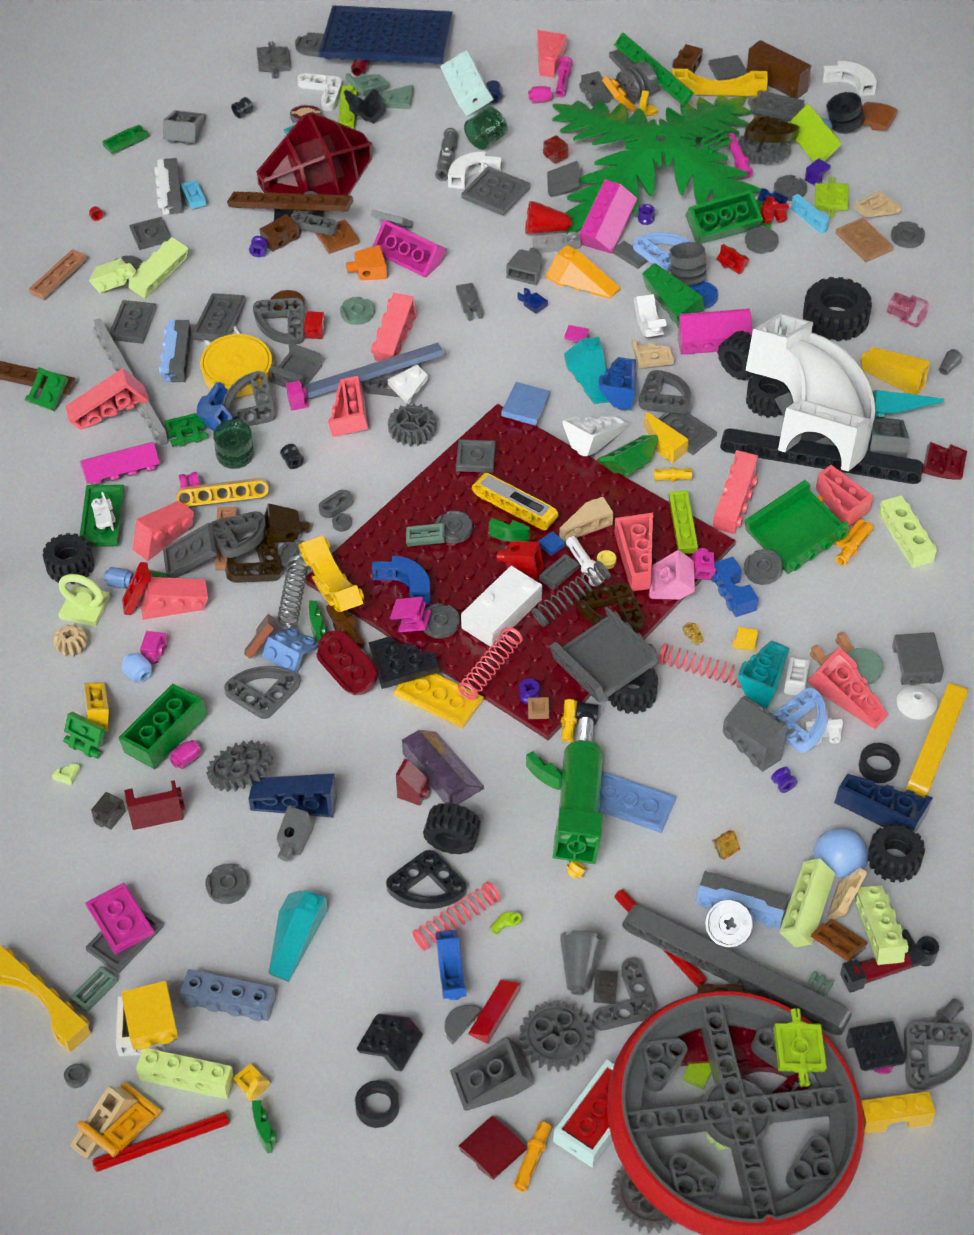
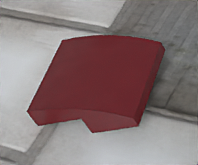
M930 442L926 450L923 473L939 478L961 480L963 478L967 451L952 444L945 448Z
M494 1116L488 1118L458 1145L460 1151L474 1161L478 1169L492 1180L499 1176L527 1150L523 1142Z

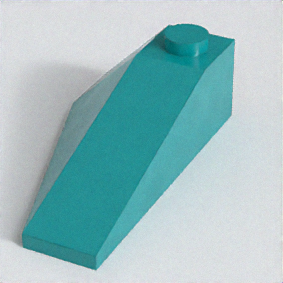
M600 338L581 339L564 353L566 367L569 372L573 373L577 383L582 385L584 392L593 404L610 403L598 389L599 377L604 375L606 371Z
M882 390L872 391L875 402V417L885 418V415L944 402V398Z
M772 640L762 647L756 655H752L750 660L742 663L737 676L745 695L766 709L777 690L790 649Z
M308 890L288 894L278 913L269 975L287 982L290 981L328 911L326 897Z

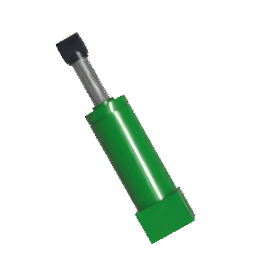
M577 703V741L571 742L564 750L560 804L552 859L595 864L601 839L603 814L599 813L603 751L600 746L592 742L593 726L596 725L598 714L597 704Z

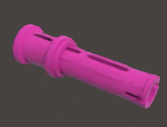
M566 56L559 59V67L557 69L559 76L555 95L558 97L564 96L567 78L571 75L570 68L573 61Z
M730 133L733 141L729 147L735 159L734 165L736 168L748 173L747 176L740 177L741 179H747L752 176L753 169L749 167V160L743 155L735 133Z

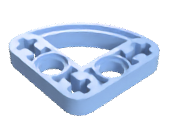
M649 233L637 237L634 240L633 249L645 257L651 264L656 263L664 270L669 271L671 266L670 250L665 253L654 244L661 243L675 246L676 244L692 241L671 233Z
M814 688L804 689L773 713L777 722L784 721L788 724L787 731L795 730L792 734L785 736V742L798 752H806L811 749L822 737L828 723L827 707L820 693ZM817 706L816 721L807 733L795 722ZM798 708L796 712L790 713L791 709Z

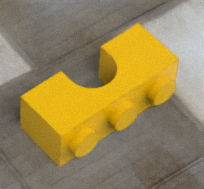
M929 1091L861 1100L864 1115V1134L884 1132L889 1125L900 1121H906L908 1128L931 1125L936 1113Z

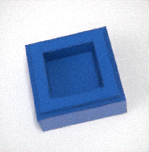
M553 531L538 541L540 547L550 556L565 547V541Z

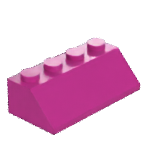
M604 180L580 231L581 245L613 254V248L616 247L637 202V198L621 184Z
M383 220L373 246L380 245L384 258L425 278L441 264L447 248L387 220Z
M750 308L680 314L678 344L681 355L717 352L720 343L737 331L749 332L752 335Z
M154 442L79 461L86 483L90 482L91 485L102 483L101 479L109 477V481L120 478L119 474L126 472L127 476L137 474L138 469L145 468V471L156 468L157 464H160Z

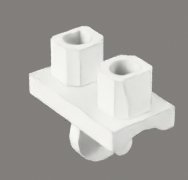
M828 718L827 727L822 737H828L829 742L832 744L840 742L843 727L842 719L832 720V718ZM816 719L805 722V731L807 733L813 727ZM822 737L819 739V741H818L815 745H818V744L821 743Z

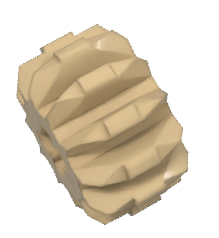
M67 623L66 627L60 626L59 631H54L53 644L58 653H62L64 656L71 654L73 657L74 653L81 654V649H86L88 639L82 627H78L76 623L72 626Z

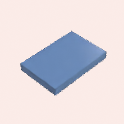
M515 382L502 409L501 416L536 425L549 398L550 391Z

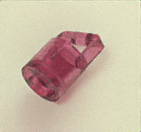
M895 292L889 302L887 313L899 317L901 322L917 328L926 317L929 303L914 295L910 298ZM916 301L924 303L925 305L921 309L916 323L908 321L914 311Z

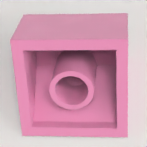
M677 550L651 566L650 598L682 599L695 591L694 561L681 551Z

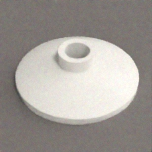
M908 686L903 688L897 695L896 704L898 709L909 718L917 720L926 719L932 716L937 709L935 695L925 687Z

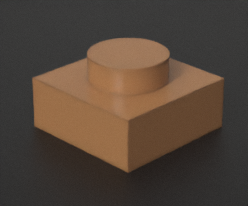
M549 697L528 698V719H549Z

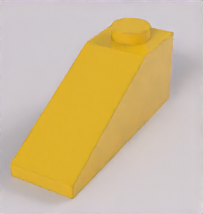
M649 412L645 413L644 427L648 435L658 436L655 448L664 459L674 463L687 453L688 438Z
M105 682L84 683L86 718L105 727V731H108V703Z

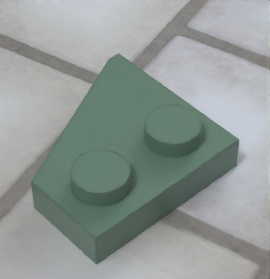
M348 73L345 77V80L362 96L368 95L373 88L381 91L389 86V83L380 74H360V77H352Z
M413 85L380 92L385 108L410 109Z

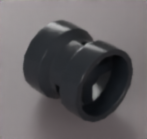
M243 97L239 102L233 103L231 109L237 118H242L245 113L253 111V104L250 99Z
M287 444L281 449L280 455L285 460L289 469H297L304 463V458L299 453V449L295 444Z

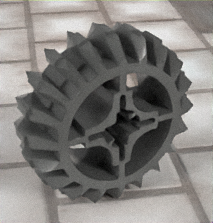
M415 403L413 405L406 404L405 407L400 405L399 409H394V412L390 413L388 418L389 434H391L392 439H395L397 443L401 442L403 446L405 444H409L410 447L412 444L417 446L419 443L425 444L426 440H431L437 429L433 411L429 410L428 406L423 408L422 404L416 406Z

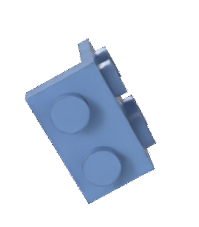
M286 628L267 637L262 657L281 668L297 673L302 656L318 649V642L313 637L301 634L296 628Z

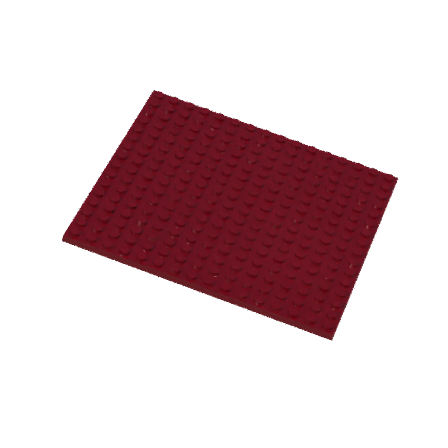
M498 403L459 438L460 440L495 441L493 473L456 471L458 440H456L331 554L341 573L346 575L347 580L351 584L357 585L358 589L362 590L364 596L363 604L350 608L347 611L387 637L394 639L397 643H407L417 647L420 651L433 652L439 670L458 683H461L466 678L467 674L471 672V669L475 667L477 662H480V658L484 656L486 651H489L490 647L462 629L461 613L507 570L506 562L497 561V553L499 550L506 551L510 542L489 536V522L492 518L503 521L508 525L513 520L530 527V540L528 542H538L552 531L559 536L560 527L586 502L603 497L613 511L612 525L577 537V540L591 560L597 562V555L604 550L612 551L616 555V565L608 569L611 577L604 579V582L599 584L598 587L619 582L629 584L615 537V518L653 513L651 566L678 550L670 503L620 473H613L592 457L580 455L571 445L538 426L501 416L503 406ZM484 473L491 474L552 506L557 510L559 516L547 530H541L478 497L473 492L472 485ZM448 511L463 512L472 520V534L464 542L457 544L445 542L407 547V527L435 524L438 516L441 514L443 516ZM692 515L698 549L706 548L708 552L714 553V562L722 560L735 546L736 540ZM566 542L565 547L552 556L540 547L544 563L543 572L564 554L578 562L566 545ZM688 553L685 555L690 558L693 553ZM392 556H400L418 563L425 570L429 578L430 605L441 603L443 606L450 605L456 609L460 618L457 631L446 638H433L428 636L423 630L399 632L402 619L391 620L390 616L396 599L410 598V589L406 584L396 580H373L372 562H392ZM581 565L576 572L554 590L538 580L537 582L542 584V600L532 609H538L539 604L545 606L544 601H551V595L557 596L558 590L563 592V586L569 587L570 581L575 582L576 577L582 578ZM312 571L307 575L305 584L320 593L312 579V576H315ZM583 574L584 580L589 584V586L592 589L598 588L596 586L590 585L588 581L589 578ZM577 578L579 586L584 591L588 590L584 582ZM694 579L695 587L702 579ZM571 583L573 591L578 595L580 590L575 584ZM566 587L565 592L574 603V606L569 603L566 596L561 592L558 594L567 606V610L563 608L558 599L552 597L554 604L561 611V615L558 614L551 603L546 601L547 607L555 616V619L550 616L544 607L540 606L542 614L549 621V624L545 627L536 620L531 609L513 627L522 636L521 644H518L517 648H513V653L509 654L508 659H504L505 663L500 664L499 670L495 669L496 674L491 675V680L487 681L486 686H482L483 690L477 691L479 695L484 696L486 701L548 741L562 727L561 718L564 713V701L572 699L585 703L591 697L553 659L549 647L554 642L563 647L594 626L579 612L576 606V598ZM650 589L633 591L644 615V626L635 633H640L645 640L684 598L652 599L650 598ZM600 594L598 597L601 599H607L609 596L606 594ZM617 604L593 609L598 614L607 617L605 608L608 607L612 612H617L621 620H623ZM625 604L623 607L626 609H632L634 606L631 604ZM509 631L507 633V635L512 637L515 641H520L519 637L514 632ZM504 636V639L508 644H510L513 647H516V644L509 642ZM499 641L506 651H512L507 644ZM495 647L500 655L507 657V654L502 649ZM491 652L495 660L500 663L503 662L500 656ZM486 658L493 667H499L495 661ZM482 663L488 672L494 674V670L490 666ZM478 669L483 677L490 678L485 671ZM473 674V676L478 682H480L481 684H485V681L481 677ZM529 678L536 680L540 687L539 697H549V719H528V704L523 703L519 698V685L523 680ZM469 680L474 688L481 690V687L476 682Z

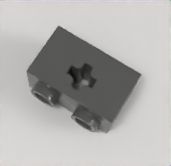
M599 71L581 75V82L579 83L581 92H584L586 100L590 102L592 107L598 101H602L605 104L610 103V91L602 81L603 77Z

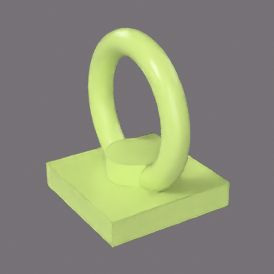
M78 574L63 576L59 580V590L66 600L59 612V618L96 627L111 598L110 592L102 591L94 581ZM78 582L89 588L73 585L71 591H69L67 583Z

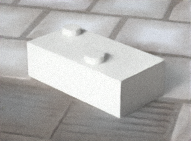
M510 566L461 613L462 629L485 644L492 646L493 642L498 639L499 635H502L506 627L513 628L542 600V584Z

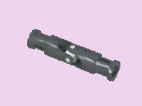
M454 128L444 130V138L442 139L441 151L437 162L438 170L435 172V177L440 181L448 179L449 168L453 161V152L456 147L455 139L458 137V132Z

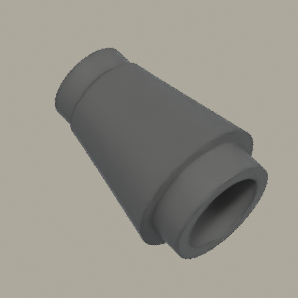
M956 349L947 351L939 367V372L943 375H948L962 362V354Z

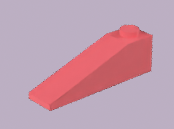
M838 647L807 682L821 695L876 729L888 714L877 696L872 694L868 688V682L865 677L862 678L858 672V666L855 661Z

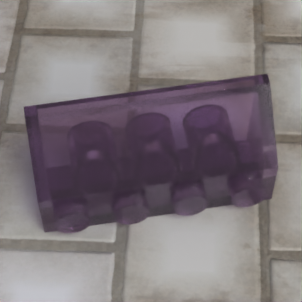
M417 730L402 739L403 755L428 778V784L444 803L459 805L484 789L481 782L437 732Z

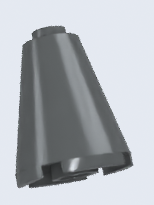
M573 930L572 935H566V932H563L560 935L567 989L571 991V994L584 995L590 989L604 946V937L601 936L599 939L597 938V933Z

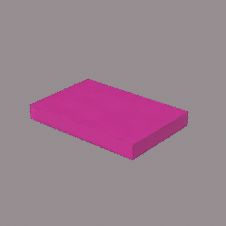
M125 883L85 902L87 909L115 955L155 934Z

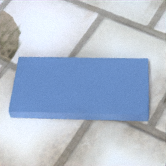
M602 771L600 812L662 833L675 804L676 796Z

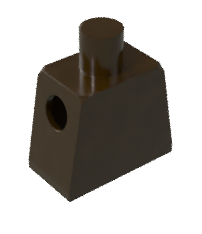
M268 503L264 514L266 540L268 543L295 542L299 532L308 533L309 522L299 521L297 510Z

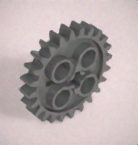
M744 136L738 139L743 155L748 160L751 159V162L757 161V164L760 162L772 164V161L778 163L779 160L783 161L784 157L787 158L788 154H790V141L777 143L760 142L747 139Z
M251 740L248 744L243 741L241 745L235 743L232 748L227 746L226 751L220 750V756H213L215 760L209 761L211 766L207 767L208 772L206 774L210 784L215 789L219 788L220 791L226 789L229 792L232 788L234 791H237L239 787L245 789L247 784L253 786V781L259 782L260 776H266L265 771H270V766L273 765V757L269 747H266L265 743L260 744V741L254 743Z
M553 1000L552 1006H549L546 1001L544 1002V1008L536 1005V1013L529 1010L528 1017L523 1018L524 1025H520L521 1033L519 1034V1040L522 1041L521 1049H526L525 1057L531 1056V1063L538 1060L539 1068L546 1064L548 1071L551 1070L552 1066H555L557 1072L560 1071V1066H564L566 1070H569L570 1063L577 1067V1059L584 1061V1054L590 1053L589 1047L593 1044L591 1039L593 1038V1031L591 1030V1022H587L588 1016H581V1008L574 1011V1004L567 1008L565 1007V1001H562L561 1005L557 1006L556 1001ZM566 1021L568 1024L562 1025L559 1022ZM545 1027L546 1030L540 1031L537 1028ZM569 1040H571V1041H574V1042H576V1043L570 1045V1044H567L566 1042L569 1041ZM545 1047H552V1048H554V1049L551 1050V1051H548V1050H545L544 1048H545Z
M623 1165L621 1170H617L615 1175L617 1178H614L612 1181L614 1187L610 1194L615 1195L612 1204H619L615 1212L624 1213L622 1221L629 1218L631 1220L629 1227L636 1223L638 1224L639 1232L643 1226L647 1227L648 1234L651 1233L653 1227L660 1233L662 1225L665 1229L669 1230L671 1223L677 1224L654 1207L640 1191L635 1192L629 1188V1185H634V1183L626 1173ZM679 1187V1190H680L682 1193L688 1194V1193L684 1192V1191L686 1190V1188H684V1187ZM640 1206L648 1207L651 1212H644Z

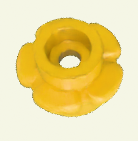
M571 861L570 864H566L567 873L572 878L584 877L586 868L580 862Z

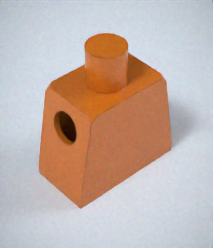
M380 245L355 251V261L346 263L347 273L357 272L359 280L387 279L386 264Z

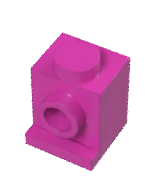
M300 381L286 383L287 398L291 411L309 408L305 387L302 388Z
M706 548L695 550L690 557L694 561V579L710 580L716 572V568H714V553L708 552Z
M146 631L140 652L150 663H158L160 656L164 655L165 648L168 647L166 633Z

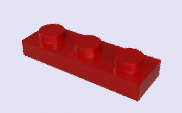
M147 562L139 563L122 598L125 615H132L134 609L138 607L141 595L145 593L147 583L151 581L152 574L149 571Z

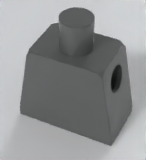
M532 247L529 251L518 250L506 265V278L537 286L542 269V255L539 254L538 249Z
M290 806L287 807L276 838L280 847L277 856L279 859L289 862L292 854L301 855L313 830L308 812Z

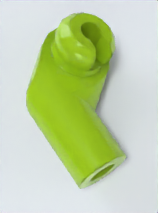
M503 912L490 926V930L498 935L504 927L517 926L522 921V916L518 912Z

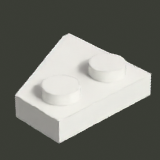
M415 365L388 379V385L407 404H410L411 398L420 391V387L426 383L428 376L418 365Z

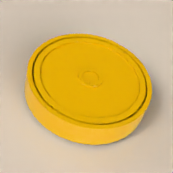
M231 334L214 340L205 348L200 359L202 378L210 389H212L215 383L221 382L229 390L238 379L256 371L265 373L269 382L268 369L273 365L271 352L266 344L256 337L245 334ZM257 377L256 381L258 382L259 388H262L260 377ZM251 384L241 389L235 397L253 394Z

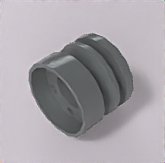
M640 61L620 71L616 76V80L620 84L619 87L626 92V95L632 102L641 99L643 90L649 91V94L657 89V76L653 68L645 61Z
M683 242L676 244L670 249V270L674 277L686 285L698 284L705 280L706 255L703 245L694 242Z

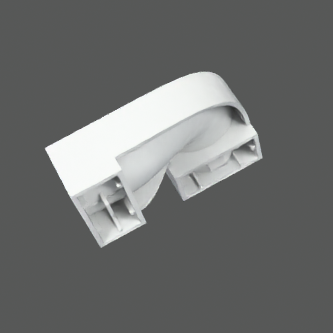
M780 313L753 329L746 371L784 382L793 397L794 403L786 408L778 450L786 452L801 440L803 432H818L827 436L835 443L841 455V469L849 471L865 457L868 450L875 417V402L869 382L856 361L844 349L825 337L811 333L813 322Z

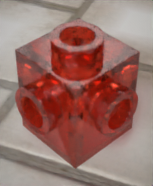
M555 135L543 141V154L554 164H557L568 158V144Z

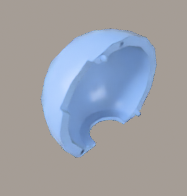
M835 828L824 832L817 839L813 850L814 858H820L836 873L835 876L839 878L847 877L857 869H864L867 866L868 850L866 844L851 829Z

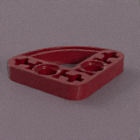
M762 1059L748 1060L738 1064L741 1079L747 1081L749 1080L744 1075L756 1072H769L786 1077L787 1080L771 1094L791 1092L795 1082L800 1083L799 1073L792 1076L785 1075ZM798 1086L794 1091L808 1090L809 1086H803L802 1088ZM726 1088L729 1093L735 1094L732 1089ZM777 1105L780 1110L785 1111L783 1106ZM754 1107L756 1112L763 1113L762 1110Z

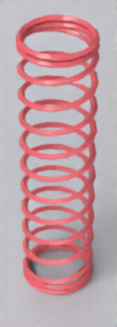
M506 627L502 635H499L498 639L489 647V651H486L484 656L480 658V662H477L475 667L471 669V672L458 685V690L462 696L469 700H475L478 696L477 691H482V686L487 685V681L491 680V675L496 674L495 669L499 670L500 664L505 663L504 659H508L509 654L513 653V648H517L518 644H521L522 636L516 629ZM506 631H511L517 634L520 641H515L512 637L507 635ZM504 636L509 642L516 644V647H513L510 644H508L504 639ZM499 641L507 644L512 651H506ZM495 647L502 649L507 654V657L500 655ZM491 652L500 656L503 662L500 663L495 660ZM486 658L495 661L499 667H493ZM482 663L490 666L494 670V674L488 672ZM478 669L485 671L490 678L483 677ZM473 674L481 677L485 681V684H481L480 682H478L473 676ZM469 680L476 682L481 687V690L474 688ZM461 685L469 695L463 692V690L461 689ZM464 686L468 687L474 695L469 693Z
M663 644L658 658L659 664L664 665L669 659L670 667H672L676 662L677 669H680L684 664L685 672H687L692 666V674H695L699 669V675L703 676L707 671L708 679H710L715 672V681H718L722 676V682L726 683L730 677V685L733 686L737 681V688H741V685L737 680V677L732 684V675L735 666L734 664L732 665L730 673L724 682V675L727 662H725L719 677L716 679L717 668L719 664L718 659L714 667V670L709 677V667L712 659L710 657L708 664L701 675V667L704 655H702L697 669L695 670V672H693L696 652L694 653L692 661L686 670V660L689 651H686L684 660L680 667H678V660L681 648H679L677 656L673 664L671 665V654L674 646H671L669 655L666 661L664 662L668 651V644Z
M485 882L482 885V889H475V894L469 893L468 898H461V903L455 902L454 908L448 907L447 912H440V917L434 916L433 922L427 921L426 927L420 925L419 930H413L412 935L418 946L425 951L430 948V944L421 933V927L427 930L431 940L436 943L435 936L428 929V923L434 925L436 932H441L440 928L435 924V918L441 920L446 931H450L449 926L442 919V913L448 916L453 927L458 930L457 923L449 915V909H453L459 921L465 925L464 918L456 910V904L461 905L467 918L472 920L470 912L463 905L464 899L469 902L473 912L479 916L477 907L470 901V895H474L482 910L486 911L485 904L477 896V890L482 891L485 900L490 906H493L492 901L498 903L501 898L496 887L491 882ZM489 888L495 893L496 898L490 892Z

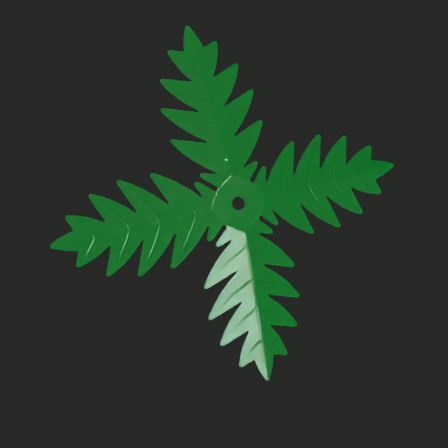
M720 95L715 100L714 105L699 97L697 109L688 103L686 106L680 103L681 115L667 107L665 112L666 121L659 119V125H657L655 119L647 123V117L640 108L628 118L627 109L622 103H619L611 113H609L608 107L602 101H598L592 109L581 101H575L573 105L554 103L552 107L560 114L553 117L552 121H573L562 127L560 132H571L588 128L574 136V141L605 134L593 141L592 145H601L625 139L624 143H628L625 145V149L628 150L613 153L594 162L595 165L613 167L597 170L580 177V183L598 184L583 188L567 196V200L585 202L565 212L569 214V218H572L571 228H567L566 235L569 232H578L582 229L604 180L621 184L637 198V202L632 210L634 215L637 214L639 198L637 177L650 197L653 196L655 183L653 160L658 167H662L661 155H665L666 167H669L674 159L675 180L680 195L684 194L693 175V191L696 205L705 203L711 190L713 200L752 190L753 194L761 193V188L730 179L747 176L748 173L746 171L723 164L711 163L726 161L728 156L718 152L710 154L706 149L694 147L697 146V142H695L696 137L705 138L714 134L712 131L718 132L723 130L724 133L740 134V131L726 124L748 125L747 121L734 116L751 114V110L742 107L747 97L727 99ZM662 136L665 140L658 141L656 138ZM755 199L759 210H761L762 202ZM763 221L760 224L767 228H771L772 226L771 223L763 224Z

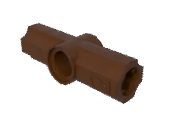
M328 604L326 611L333 622L334 630L346 632L361 648L365 647L354 617L349 615L347 610L338 612L334 609L335 605L330 606Z

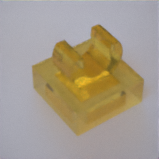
M728 830L712 840L719 858L723 860L740 850L736 834L732 830Z

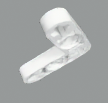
M309 73L298 75L299 87L324 90L321 98L323 110L332 111L335 109L342 87V79L340 77Z

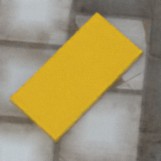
M436 673L401 683L394 690L395 696L462 729L484 701V696L479 694L475 700L465 698L458 690L459 684ZM461 686V689L463 690V692L466 693L467 695H469V694L464 690L463 686ZM466 688V690H467L469 693H471L472 695H474V693H473L471 690H469V689Z

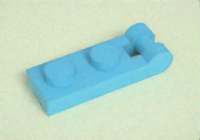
M799 194L794 195L791 209L818 232H827L829 216L822 214Z

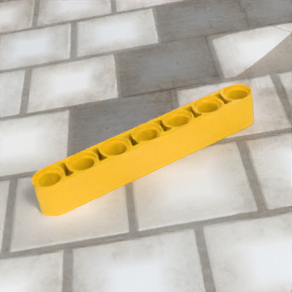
M951 682L948 683L906 791L915 792V795L925 798V795L928 796L965 702L968 688Z

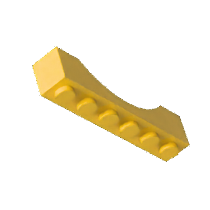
M672 69V74L694 92L693 95L757 97L758 90L767 91V71H750L734 79L712 80L698 76L689 69Z
M0 945V986L20 988L38 998L50 1013L51 1029L55 1039L71 1053L91 1035L88 1028V1020L82 1014L78 1016L68 1001L63 1002L60 1000V996L52 987L48 989L44 985V980L38 974L33 975L25 962L17 961L15 954L9 948L4 949Z

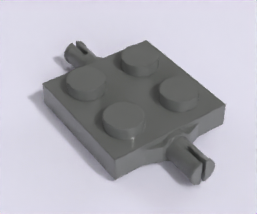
M271 41L268 42V47H257L259 71L271 72L273 79L274 75L275 79L278 78V72L290 71L288 47H275L273 41L272 45Z

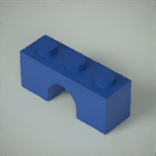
M730 557L714 562L716 572L712 576L711 581L716 583L720 596L726 600L728 610L732 611L735 617L757 611L759 598L751 585L742 587L734 585L740 583L742 571L735 558Z

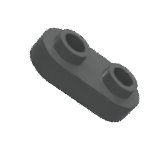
M338 490L325 498L318 506L320 515L324 518H331L339 514L352 504V494L348 490Z

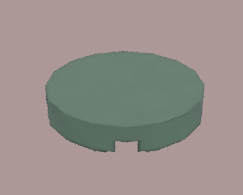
M351 297L340 306L341 318L353 325L365 324L375 314L374 304L367 298L365 300L362 297Z
M856 648L847 653L857 664V670L862 678L865 677L868 683H875L880 678L883 664L879 655L866 648Z

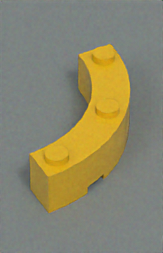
M324 536L298 544L306 566L310 565L315 576H312L314 583L330 606L335 605L334 609L342 612L363 604L364 596L362 590L358 589L357 585L351 584L347 580L346 575L341 573L329 551L330 544L327 539H324Z

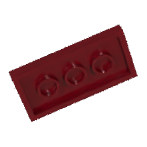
M710 1024L712 1028L718 1029L716 1025ZM728 1026L737 1064L748 1060L761 1059L751 1050V1043L757 1031L744 1027ZM701 1028L678 1038L683 1040L687 1046V1052L680 1066L709 1063ZM715 1045L717 1049L723 1050L721 1046ZM671 1050V1051H670V1052H671L672 1054H674V1055H679V1054H678L676 1051H674V1050Z

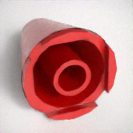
M529 201L525 234L567 231V228H571L572 218H569V214L535 201Z

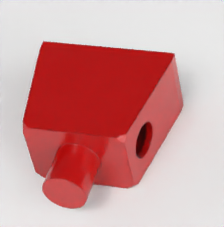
M512 541L506 551L499 550L497 553V561L506 562L507 569L512 566L535 581L539 580V575L544 570L539 542Z

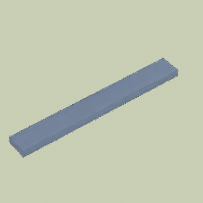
M437 342L303 386L306 389L308 398H313L338 390L341 379L358 376L360 382L441 357L444 355V352Z

